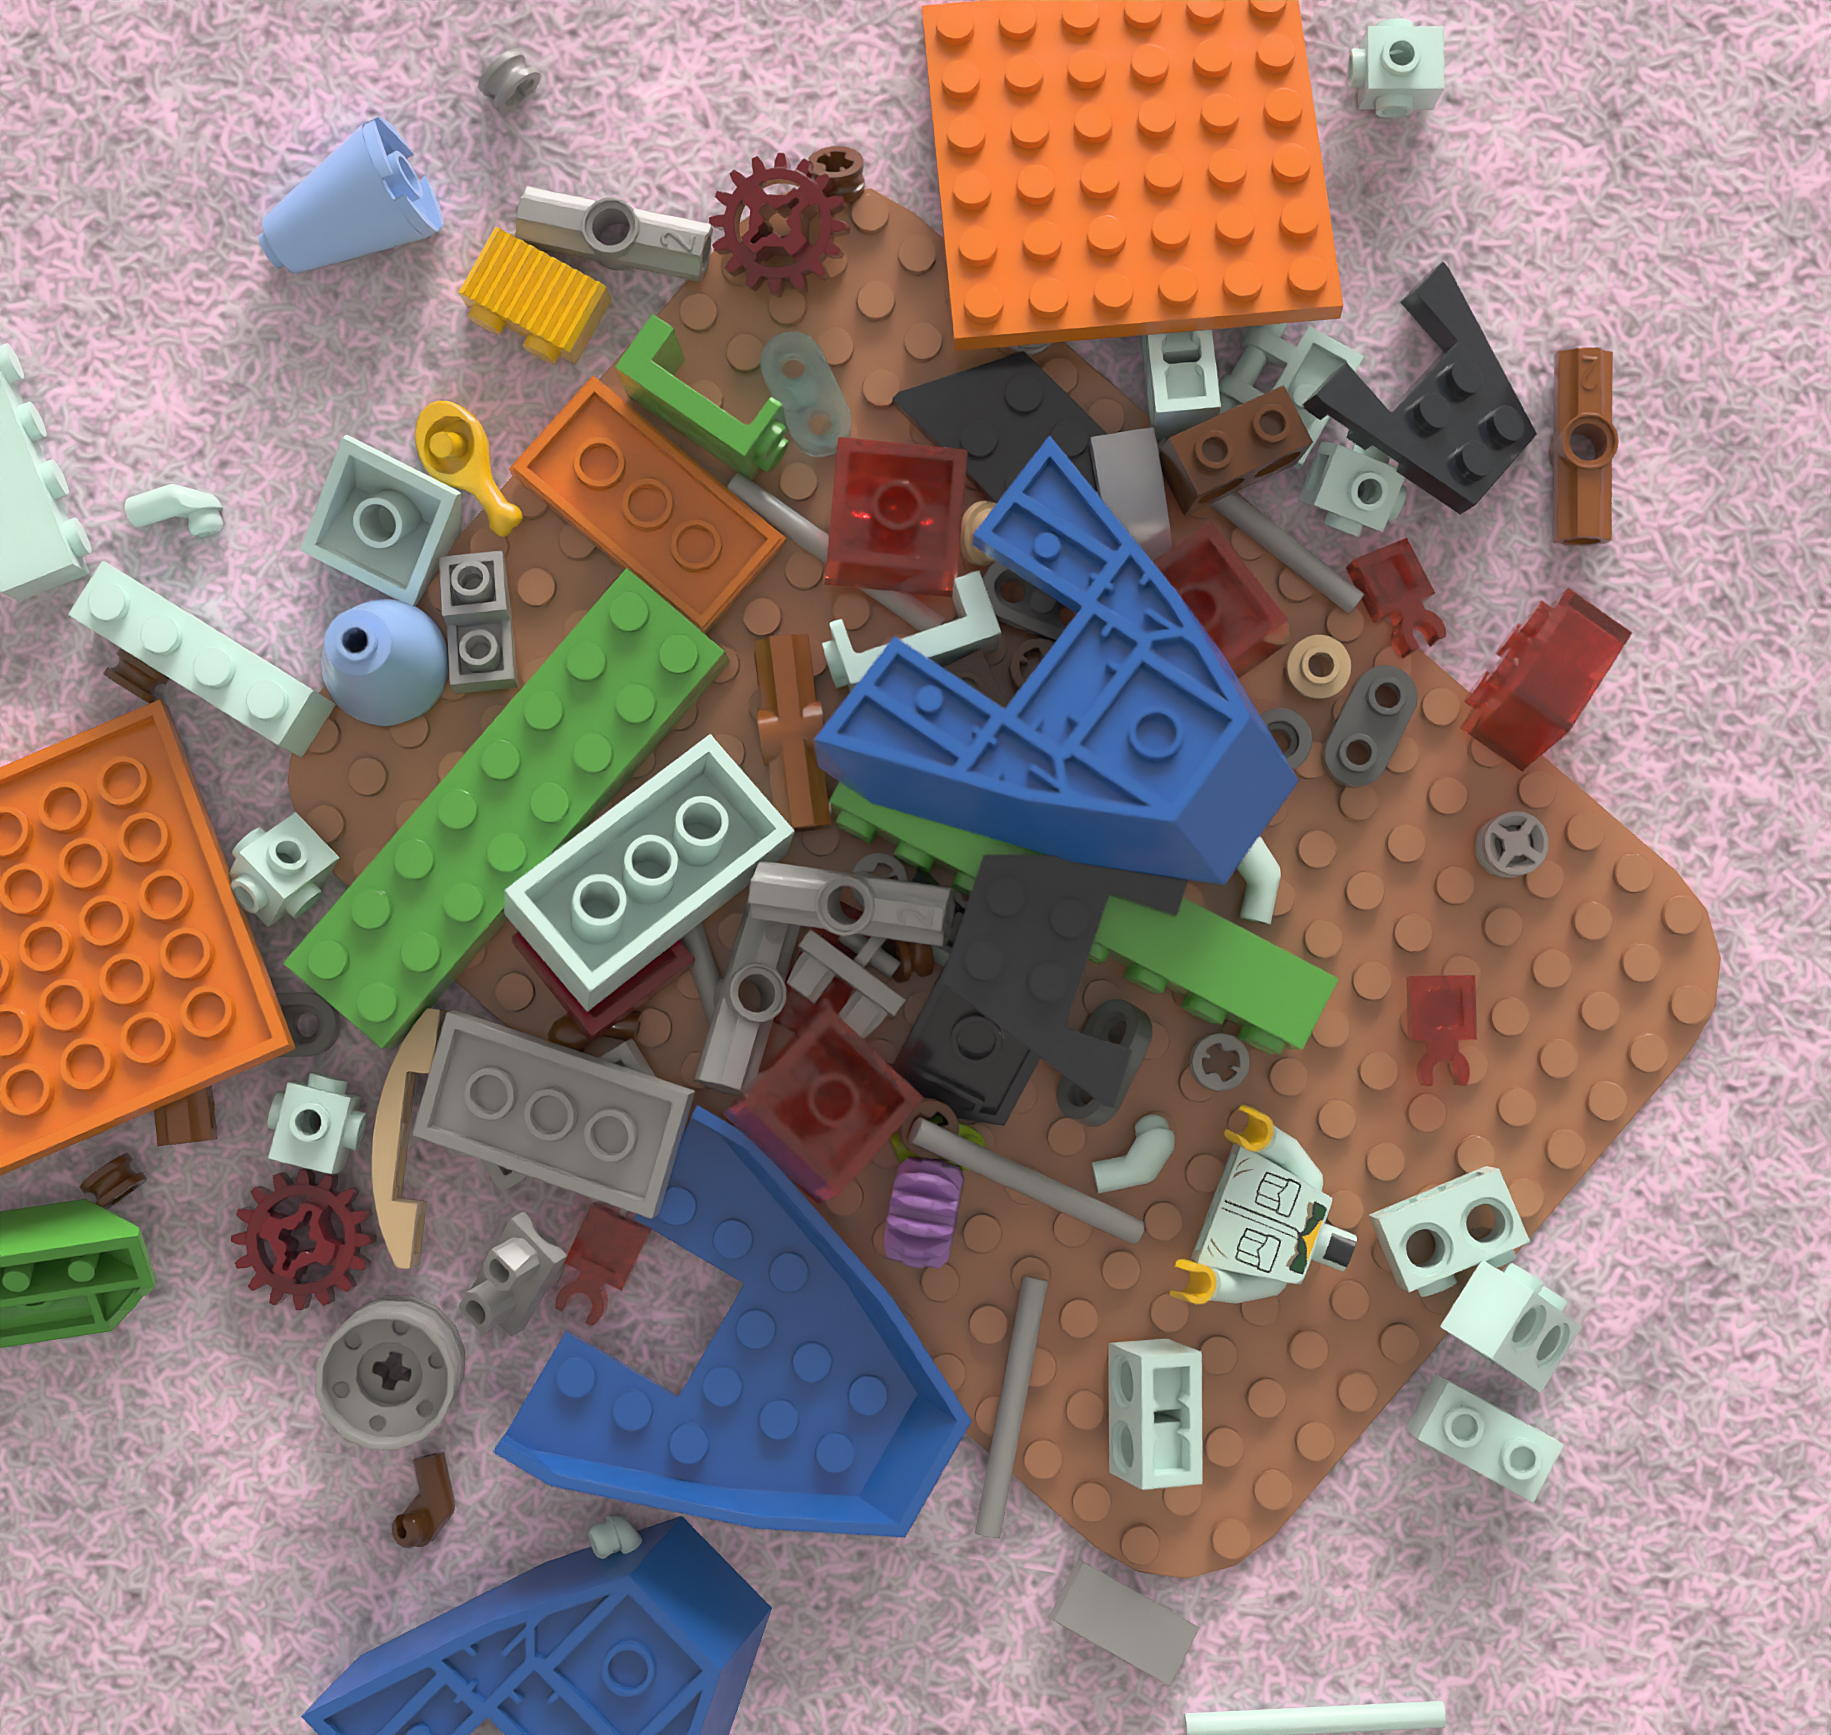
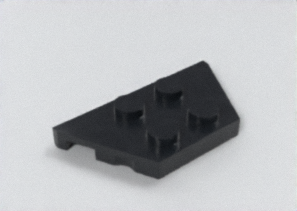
M1024 351L900 391L892 398V404L993 503H998L1049 435L1094 491L1097 492L1089 442L1091 437L1106 435L1107 433Z

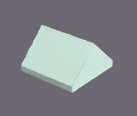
M346 435L342 437L300 551L398 601L416 606L440 569L439 557L448 555L454 541L461 533V492Z

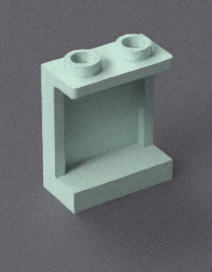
M980 571L954 579L952 600L959 617L958 620L900 640L942 668L981 649L983 655L997 651L1001 631ZM840 619L829 623L832 640L822 643L836 689L848 685L851 692L888 644L862 653H855L851 647L843 621Z

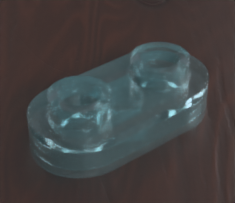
M785 332L772 338L766 344L761 355V372L771 397L783 404L786 427L793 442L801 451L811 456L825 457L835 454L846 445L850 438L852 418L849 406L821 348L814 339L800 332ZM789 360H799L805 365V371L800 377L791 379L783 375L781 372L782 366ZM825 416L831 420L833 425L827 434L816 435L808 428L810 421L814 417Z

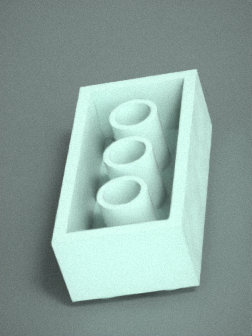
M709 734L508 887L504 894V914L588 1012L747 887L754 876L757 862L777 863L787 855L795 831Z

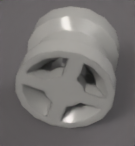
M1511 811L1488 820L1479 829L1475 838V854L1479 864L1488 873L1499 878H1514L1536 870L1544 862L1549 849V837L1544 825L1536 817L1525 812ZM1496 838H1499L1502 841V847L1504 851L1501 854V856L1500 853L1502 852V850L1500 848V841H1498Z

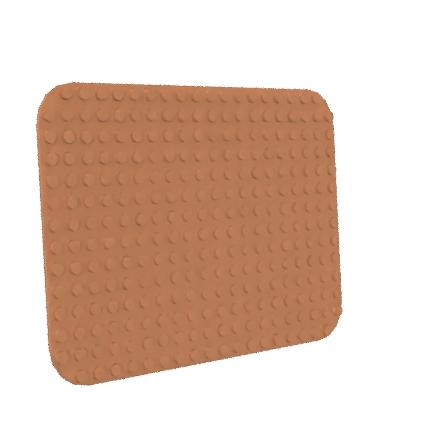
M865 188L864 193L858 199L846 203L847 207L834 215L835 219L846 222L850 226V234L835 236L833 242L845 253L843 259H833L827 256L823 261V265L826 267L830 277L827 280H823L813 272L807 275L808 292L801 294L792 282L789 281L785 283L782 297H775L770 292L768 280H764L762 286L755 292L745 286L748 269L735 277L725 269L728 261L734 256L732 253L718 254L716 251H713L702 282L687 280L656 316L675 329L684 362L674 376L745 425H749L754 421L770 397L783 404L788 429L784 438L790 441V444L776 467L770 473L761 469L753 482L946 619L944 624L959 619L952 600L954 579L980 571L983 580L986 571L991 566L975 565L964 558L958 542L960 522L970 506L980 501H991L892 404V398L900 391L1016 354L1017 352L1011 350L1010 347L954 351L943 237L914 212L873 189ZM819 209L816 210L818 214L810 221L809 241L813 246L820 232L821 219ZM778 213L774 214L769 219L774 229L772 233L775 232L782 238L787 236L791 231L786 222L787 218H783ZM750 215L740 222V237L749 230ZM773 255L767 262L762 261L760 264L769 267H785L797 262L792 256ZM1065 342L1052 343L1043 353L1029 356L1107 434L1151 427L1150 417L1146 412ZM625 350L599 380L727 488L737 474L735 470L627 396L615 369L616 364L626 352ZM1162 473L1170 525L1173 563L1156 567L1176 590L1224 655L1259 715L1275 708L1292 710L1303 717L1312 734V747L1308 757L1300 766L1293 770L1299 782L1259 836L1263 839L1281 870L1271 924H1261L1239 918L1247 882L1237 868L1225 885L1188 880L1183 897L1337 977L1339 980L1303 1050L1283 1049L1281 1055L1275 1053L1270 1055L1240 1040L1249 1053L1250 1066L1248 1074L1243 1082L1235 1088L1216 1091L1205 1088L1192 1075L1189 1065L1191 1050L1197 1041L1206 1035L1224 1033L1237 1038L1242 1027L1226 1018L1222 1024L1215 1023L1213 1025L1180 1008L1185 997L1167 987L1163 994L1158 992L1156 995L1123 978L1127 966L1108 956L1105 962H1101L1100 965L1087 960L1066 1023L1068 1029L1083 1033L1092 1013L1101 1004L1112 999H1122L1146 1012L1152 1024L1150 1045L1116 1114L1108 1122L1095 1127L1083 1125L1064 1115L1057 1102V1087L1062 1074L1040 1058L1005 1126L957 1118L958 1121L974 1128L982 1135L987 1149L1144 1221L1145 1228L1140 1240L1134 1245L974 1171L961 1170L964 1176L961 1205L948 1261L940 1269L931 1267L920 1269L904 1266V1262L887 1258L884 1250L886 1220L894 1181L900 1166L888 1136L897 1133V1120L905 1106L885 1103L884 1106L860 1103L858 1098L829 1094L828 1098L811 1095L804 1090L832 1034L890 1064L894 1063L944 967L935 961L930 975L921 977L912 972L910 979L902 983L896 982L892 976L888 978L871 964L866 967L865 970L906 1001L893 1019L886 1016L874 1031L861 1040L835 1020L855 993L854 990L834 977L816 1003L813 1004L787 985V980L793 967L802 954L799 950V944L810 930L852 961L857 956L855 952L838 941L840 935L832 933L827 929L801 925L784 981L787 990L786 1002L781 1012L773 1019L752 1095L748 1098L724 1094L706 1088L694 1081L710 1026L691 969L634 1011L642 1012V1021L636 1045L655 1077L695 1091L685 1128L690 1122L691 1115L697 1105L741 1130L744 1124L750 1125L754 1122L755 1113L752 1110L756 1104H760L806 1133L801 1141L795 1140L791 1143L790 1152L793 1155L789 1161L781 1159L766 1149L764 1150L892 1296L972 1420L966 1433L989 1454L1023 1276L1048 1280L1012 1474L1087 1541L1104 1553L1137 1572L1188 1579L1236 1566L1276 1535L1449 1333L1440 1326L1478 1265L1476 1264L1455 1273L1454 1276L1457 1283L1441 1292L1425 1297L1420 1296L1418 1289L1408 1292L1398 1287L1368 1215L1477 1169L1489 1166L1500 1169L1527 1236L1530 1239L1692 1050L1716 1006L1721 956L1707 909L1679 873L1365 601L1361 599L1349 614L1346 613L1210 505L1184 516ZM514 476L507 481L500 489V492L509 503L519 507L523 516L521 523L514 527L505 537H499L489 528L488 515L482 509L456 538L447 556L503 550L513 621L518 687L454 694L450 686L449 674L443 694L427 713L416 719L413 718L400 724L384 727L359 721L348 715L336 704L304 756L301 758L291 753L287 784L294 811L340 857L332 872L348 887L358 878L624 571ZM1236 492V494H1238L1241 498H1243V499H1244L1245 501H1247L1250 505H1252V504H1251L1248 500H1246L1241 494H1239L1238 492ZM782 534L786 538V544L706 634L707 637L726 652L730 663L592 823L709 734L773 805L769 766H764L759 735L757 709H762L760 688L757 683L754 641L775 635L808 634L816 701L822 703L824 725H826L851 693L848 685L836 689L824 655L822 643L832 640L829 623L842 619L851 647L855 653H862L886 645L894 636L903 639L918 634L920 631ZM439 569L416 607L425 612L437 624L448 650L447 625L442 617ZM1017 582L1005 583L1000 589L1003 599L1010 603L1019 602L1025 596L1023 587ZM1064 607L1059 612L1060 620L1065 626H1068L1077 615L1068 607ZM997 620L1001 631L998 649L995 652L984 655L1009 704L1018 693L1009 675L1012 654L1023 642L1039 637ZM1308 636H1330L1339 641L1346 648L1350 656L1351 674L1348 682L1337 694L1326 699H1311L1301 695L1293 688L1287 677L1286 663L1289 653L1299 641ZM1031 652L1024 656L1028 659L1027 666L1019 665L1023 678L1031 676L1042 661L1038 652ZM1315 655L1309 659L1308 667L1314 676L1326 677L1329 675L1331 666L1327 658ZM1389 665L1400 668L1413 680L1417 689L1418 700L1416 709L1386 769L1379 778L1363 787L1349 788L1337 784L1325 772L1321 753L1324 742L1354 683L1366 671L1376 666ZM324 686L319 691V694L335 703L326 686ZM1379 686L1375 691V699L1381 707L1392 708L1396 703V694L1390 687ZM1270 732L1281 752L1285 753L1288 747L1286 737L1280 732ZM1357 742L1350 743L1347 746L1346 755L1348 760L1355 765L1365 764L1368 758L1366 748ZM825 772L831 799L840 781ZM831 809L832 827L795 832L787 855L777 863L851 873L856 863L865 856L882 853L894 857V851L897 846L877 835L871 845L851 836L837 827L838 823H836L839 815L832 812ZM1511 811L1525 812L1536 817L1544 825L1549 837L1548 853L1544 862L1536 870L1514 878H1499L1488 873L1479 864L1475 854V838L1479 829L1488 820ZM1496 838L1498 841H1500V848L1502 850V852L1500 853L1501 856V854L1504 851L1502 847V841L1499 838ZM898 860L905 869L908 882H911L917 870ZM878 865L877 870L872 875L878 878L890 879L889 874L893 870L885 865ZM933 865L929 874L942 887L952 888L955 876ZM750 884L702 921L721 978L725 976L749 897ZM846 886L840 896V907L846 916L857 921L863 916L865 908L854 898L851 887ZM962 894L963 901H968L969 897ZM508 919L455 981L508 1028L549 1041L548 1032L554 1021L567 1014V1012L512 944V935L518 932V930ZM742 980L738 988L740 1003L745 1009L756 1012L761 1002L759 989L749 980ZM599 1036L585 1046L582 1053L599 1058L625 1041ZM1213 1044L1207 1048L1205 1052L1211 1058H1202V1066L1205 1073L1215 1072L1220 1076L1221 1080L1230 1077L1233 1071L1228 1066H1236L1235 1053L1233 1051L1222 1052L1218 1044ZM1241 1104H1245L1267 1115L1275 1127L1296 1139L1323 1175L1322 1192L1333 1198L1325 1224L1357 1236L1353 1255L1343 1272L1311 1260L1301 1285L1287 1283L1286 1287L1276 1296L1237 1304L1211 1300L1204 1304H1194L1174 1298L1170 1295V1289L1182 1291L1187 1287L1190 1280L1189 1271L1175 1267V1263L1179 1259L1196 1262L1191 1256L1233 1146V1142L1224 1136V1132L1228 1129L1238 1135L1247 1128L1248 1116L1238 1109ZM919 1114L915 1117L912 1126L918 1118H922L924 1120H927L929 1118ZM1150 1114L1164 1117L1168 1122L1169 1130L1175 1135V1146L1155 1180L1142 1185L1098 1194L1091 1162L1127 1155L1136 1139L1134 1126L1137 1121L1143 1116ZM1481 1204L1469 1212L1466 1227L1474 1240L1482 1239L1491 1233L1495 1223L1491 1208L1486 1204ZM1428 1229L1414 1232L1406 1244L1407 1256L1413 1264L1425 1263L1433 1256L1435 1251V1239ZM1524 1245L1515 1248V1254H1517ZM1507 1264L1498 1267L1497 1269L1502 1271L1507 1266ZM1168 1338L1202 1352V1484L1142 1490L1109 1473L1108 1343Z

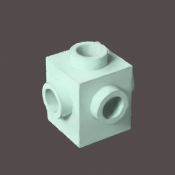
M1399 18L1383 20L1375 26H1368L1358 49H1350L1348 57L1349 88H1358V110H1376L1378 116L1385 118L1408 116L1414 110H1433L1445 89L1444 27L1413 26V22L1410 20Z
M1321 441L1298 501L1327 512L1323 524L1359 537L1363 526L1383 532L1387 521L1393 522L1399 515L1405 502L1407 489L1402 485L1405 477L1396 472L1397 467L1388 464L1390 457L1373 445L1363 450L1355 444L1353 450L1339 444Z
M294 812L267 833L260 827L256 828L235 846L232 855L236 860L228 873L232 880L230 887L240 906L249 913H255L269 928L287 913L296 919L308 911L322 896L323 892L320 888L327 881L340 857Z
M310 1072L307 1083L288 1082L285 1093L277 1092L270 1108L268 1129L275 1130L268 1159L328 1174L343 1172L350 1149L357 1151L365 1134L368 1115L360 1111L363 1096L346 1093L348 1081ZM316 1112L321 1117V1127L319 1130L316 1129L313 1123V1117Z

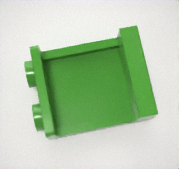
M652 314L615 366L627 396L737 473H742L752 481L761 469L770 473L779 463L790 444V441L784 438L788 429L783 404L770 397L754 421L749 425H745L674 376L684 362L675 329Z

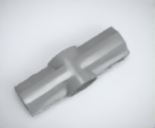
M526 187L525 193L520 197L516 214L515 237L535 248L596 260L610 270L635 268L702 282L703 276L707 272L713 236V228L710 224L633 209L626 201L616 197H605L595 201L532 187ZM623 224L629 227V233L621 243L605 245L599 242L602 232L608 226Z
M767 861L757 862L756 871L750 883L748 900L751 908V918L823 928L840 936L857 933L938 946H946L948 944L949 935L954 923L956 906L954 888L878 878L866 872L844 873ZM846 886L856 888L865 900L863 916L857 921L846 916L840 907V896Z
M749 897L725 976L718 981L714 989L713 1003L715 1010L694 1078L695 1082L700 1083L706 1088L744 1098L751 1097L773 1019L781 1012L786 1002L787 990L784 981L801 926L751 918V908L748 903ZM742 980H749L759 989L761 1002L756 1012L745 1009L740 1003L738 988Z

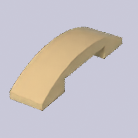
M427 1008L413 1025L391 1064L377 1108L371 1157L372 1185L380 1229L387 1249L397 1268L411 1269L420 1265L427 1201L402 1198L416 1073L429 1074L446 1012H449V1010Z

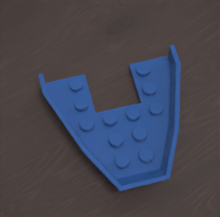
M1049 435L974 532L973 546L1077 613V615L1006 709L894 636L814 739L818 767L872 804L1074 863L1225 885L1299 780L1224 655L1176 590Z
M697 1105L691 1115L690 1122L683 1132L659 1215L653 1219L636 1213L633 1216V1219L744 1283L680 1394L677 1395L567 1330L505 1435L499 1440L493 1453L552 1487L730 1524L766 1530L905 1538L972 1420L892 1296L759 1143L743 1131Z
M683 1516L638 1530L637 1532L640 1534L642 1542L632 1552L623 1554L619 1551L601 1559L595 1555L592 1547H588L544 1562L360 1655L312 1703L301 1717L318 1735H470L487 1717L504 1735H729L772 1607Z

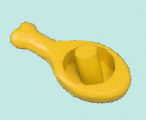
M435 401L424 407L416 420L414 432L417 453L423 467L437 481L472 494L487 513L489 528L499 537H505L514 527L521 523L523 516L519 507L509 503L495 483L491 468L490 444L482 424L471 412L454 402Z

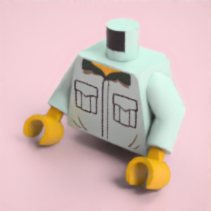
M1241 1104L1238 1109L1248 1116L1247 1128L1238 1135L1228 1129L1224 1132V1136L1233 1142V1146L1191 1256L1196 1262L1179 1259L1175 1263V1267L1189 1271L1190 1280L1187 1287L1182 1291L1170 1289V1295L1174 1298L1194 1304H1204L1209 1300L1237 1304L1276 1296L1286 1287L1287 1283L1301 1285L1311 1260L1343 1272L1353 1255L1357 1236L1325 1224L1333 1198L1322 1192L1323 1175L1296 1139L1275 1127L1267 1115L1245 1104Z

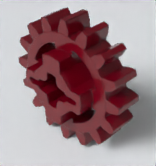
M777 153L774 168L770 169L767 168L758 156L751 158L753 174L746 178L740 172L733 170L729 174L737 188L732 194L717 191L714 196L726 207L725 214L709 217V224L718 230L724 231L725 236L715 241L712 246L718 254L732 253L734 255L725 267L732 276L735 277L746 269L749 270L745 286L756 292L762 286L764 280H768L771 294L775 297H782L785 283L791 281L795 288L803 294L808 292L806 276L813 272L823 280H827L830 277L826 267L823 265V261L827 256L833 259H843L845 253L833 242L835 236L850 234V226L846 222L835 219L834 215L847 207L846 201L842 196H826L835 183L827 173L818 176L814 181L811 180L814 165L806 158L801 160L795 170H791L789 158L785 153ZM774 184H791L799 187L798 189L794 187L786 195L767 194L763 190V188ZM747 206L750 209L749 230L740 237V219L744 207ZM819 209L821 219L820 232L813 246L809 241L810 221L818 214L816 210ZM776 213L783 218H787V225L791 229L784 238L775 232L772 233L774 229L769 219ZM773 255L792 256L797 262L785 267H769L760 264L762 261L767 262Z
M308 1168L299 1169L296 1184H293L292 1179L286 1172L273 1175L274 1192L264 1186L254 1187L250 1192L258 1206L256 1208L244 1207L237 1210L236 1216L247 1223L248 1227L247 1231L231 1235L232 1243L246 1245L247 1254L235 1262L236 1269L253 1267L257 1274L251 1279L248 1287L254 1291L267 1284L271 1286L270 1304L275 1306L281 1304L289 1294H292L295 1309L304 1310L309 1307L312 1294L315 1293L317 1300L322 1306L328 1305L335 1301L333 1285H336L345 1292H349L357 1286L354 1277L350 1273L351 1269L366 1270L370 1268L372 1262L366 1256L360 1254V1249L362 1246L377 1242V1235L362 1232L360 1223L373 1215L372 1210L361 1209L355 1211L351 1204L360 1192L356 1187L349 1188L341 1193L335 1190L338 1184V1174L327 1173L320 1180L319 1184L315 1183L313 1170ZM298 1195L307 1196L306 1201L301 1203L298 1212L289 1216L282 1212L274 1211L280 1203L290 1197ZM333 1210L342 1222L345 1240L336 1235L330 1219ZM308 1224L311 1226L308 1231V1237L316 1242V1246L301 1251L299 1254L297 1251L299 1240L291 1236V1232ZM264 1239L270 1242L276 1257L274 1266L267 1256ZM314 1262L335 1267L322 1279L301 1281L309 1265Z

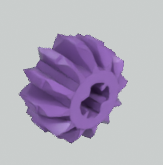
M908 1157L898 1167L890 1198L884 1235V1250L888 1259L904 1262V1266L923 1269V1267L940 1269L948 1261L953 1245L963 1190L964 1176L959 1166L944 1163V1160L936 1158L921 1159Z

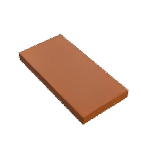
M594 375L509 468L512 476L623 570L628 568L705 635L786 544V538Z

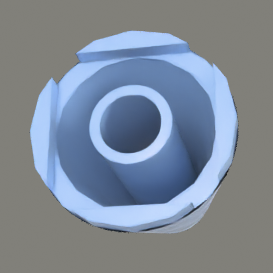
M377 117L370 122H364L262 218L264 232L259 234V241L265 255L276 268L285 266L290 272L298 274L427 239L443 227L444 221L440 205L426 175L419 182L416 173L407 161V158L414 154L389 122L383 117Z
M378 599L359 604L338 615L330 623L324 638L321 669L323 680L330 696L343 711L359 721L384 727L400 724L413 718L416 719L431 709L444 692L449 675V657L446 642L439 627L425 612L416 606L398 600Z

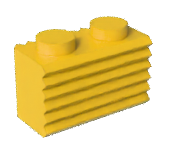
M498 227L494 228L458 292L465 305L471 308L467 314L470 320L496 335H501L506 327L525 337L526 339L522 344L523 348L552 365H556L559 357L576 365L612 301L607 287L601 282L595 281L590 276L584 275L579 270L573 269L568 264L560 262L543 251H539L534 246L528 245L523 240L517 239L512 234L506 233Z

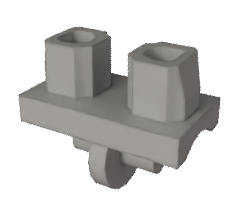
M812 930L808 932L799 944V950L802 954L793 967L787 980V985L813 1004L816 1003L834 977L854 990L855 993L835 1020L861 1040L874 1031L886 1016L893 1019L906 1001L865 970L871 964L890 978L899 967L901 962L881 948L888 938L871 936L868 939L863 934L857 933L841 935L838 941L857 954L854 961Z
M524 1211L509 1220L495 1247L489 1251L482 1263L483 1268L459 1304L461 1313L480 1332L485 1333L500 1325L513 1337L525 1329L548 1288L554 1287L559 1282L564 1273V1261L567 1255L557 1247L555 1239L550 1236L540 1237L533 1227L532 1219Z

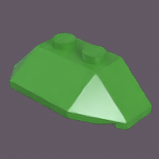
M87 1199L0 1211V1348L112 1331L135 1308L142 1297L147 1296L155 1288L157 1279L140 1228Z

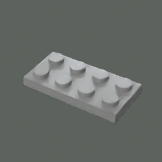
M453 1010L446 1012L412 1136L653 1219L659 1215L695 1091L494 1022Z

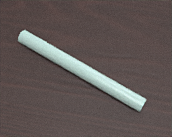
M1443 1701L1185 1713L1186 1735H1305L1446 1727V1712Z

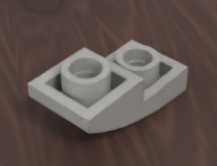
M1154 427L1091 437L1089 448L1098 496L1155 566L1172 564L1173 552L1169 517Z
M503 550L439 557L442 617L447 625L450 686L454 694L517 688L513 621Z
M1079 1559L1048 1616L1054 1622L1168 1686H1171L1200 1627Z

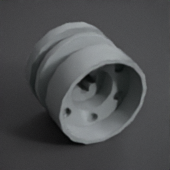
M387 1295L363 1304L327 1341L316 1365L315 1394L324 1418L344 1439L367 1449L398 1450L423 1440L444 1419L464 1378L465 1348L457 1326L438 1306L416 1296ZM392 1352L402 1354V1365L411 1369L404 1371L399 1380L389 1378V1367L380 1363L385 1362Z

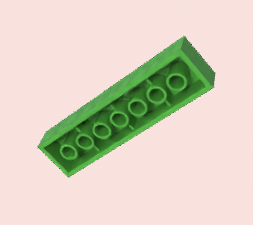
M626 568L283 964L381 1049H396L406 1038L427 1008H432L508 920L504 914L505 890L592 823L730 663L726 652Z
M841 782L838 783L829 800L832 812L839 815L836 820L839 829L870 845L876 835L897 846L894 851V857L916 870L919 867L929 873L934 865L955 876L951 887L969 898L984 855H1047L872 804ZM1109 896L1088 960L1098 965L1101 962L1104 963L1108 956L1127 966L1123 978L1157 995L1158 992L1163 994L1167 987L1184 996L1185 998L1180 1008L1210 1024H1222L1226 1018L1241 1026L1242 1029L1237 1038L1270 1055L1273 1053L1281 1055L1283 1049L1303 1050L1339 980L1337 977L1184 897L1177 916L1172 917Z

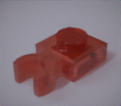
M1407 538L1355 558L1345 567L1354 586L1364 593L1361 600L1373 623L1389 617L1394 626L1391 632L1392 645L1400 657L1404 659L1419 649L1412 629H1417L1424 635L1429 647L1438 644L1446 637L1443 621L1437 614L1425 609L1423 605L1424 602L1435 594V591Z
M1475 975L1406 976L1408 1041L1427 1042V1052L1419 1059L1416 1069L1419 1084L1421 1086H1433V1068L1436 1063L1445 1060L1453 1067L1454 1085L1466 1086L1470 1078V1067L1465 1056L1459 1052L1458 1040H1477Z
M597 1202L591 1204L564 1261L565 1264L579 1270L580 1273L577 1278L569 1281L559 1291L555 1301V1309L563 1312L571 1302L573 1294H585L592 1303L591 1312L587 1316L585 1323L590 1326L595 1325L603 1317L608 1307V1295L605 1290L606 1284L621 1291L626 1287L652 1229L629 1217L625 1218Z

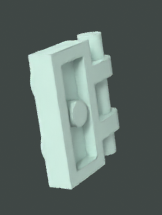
M1289 323L1252 326L1241 343L1245 350L1231 375H1223L1218 383L1221 404L1220 414L1265 394L1254 388L1253 385L1266 362L1274 363L1283 368L1284 371L1273 390L1280 386H1285L1313 441L1299 462L1293 466L1300 470L1330 418L1327 415L1322 420H1319L1310 414L1302 404L1334 371L1346 362L1356 372L1364 356L1311 326H1308L1297 347L1281 339Z

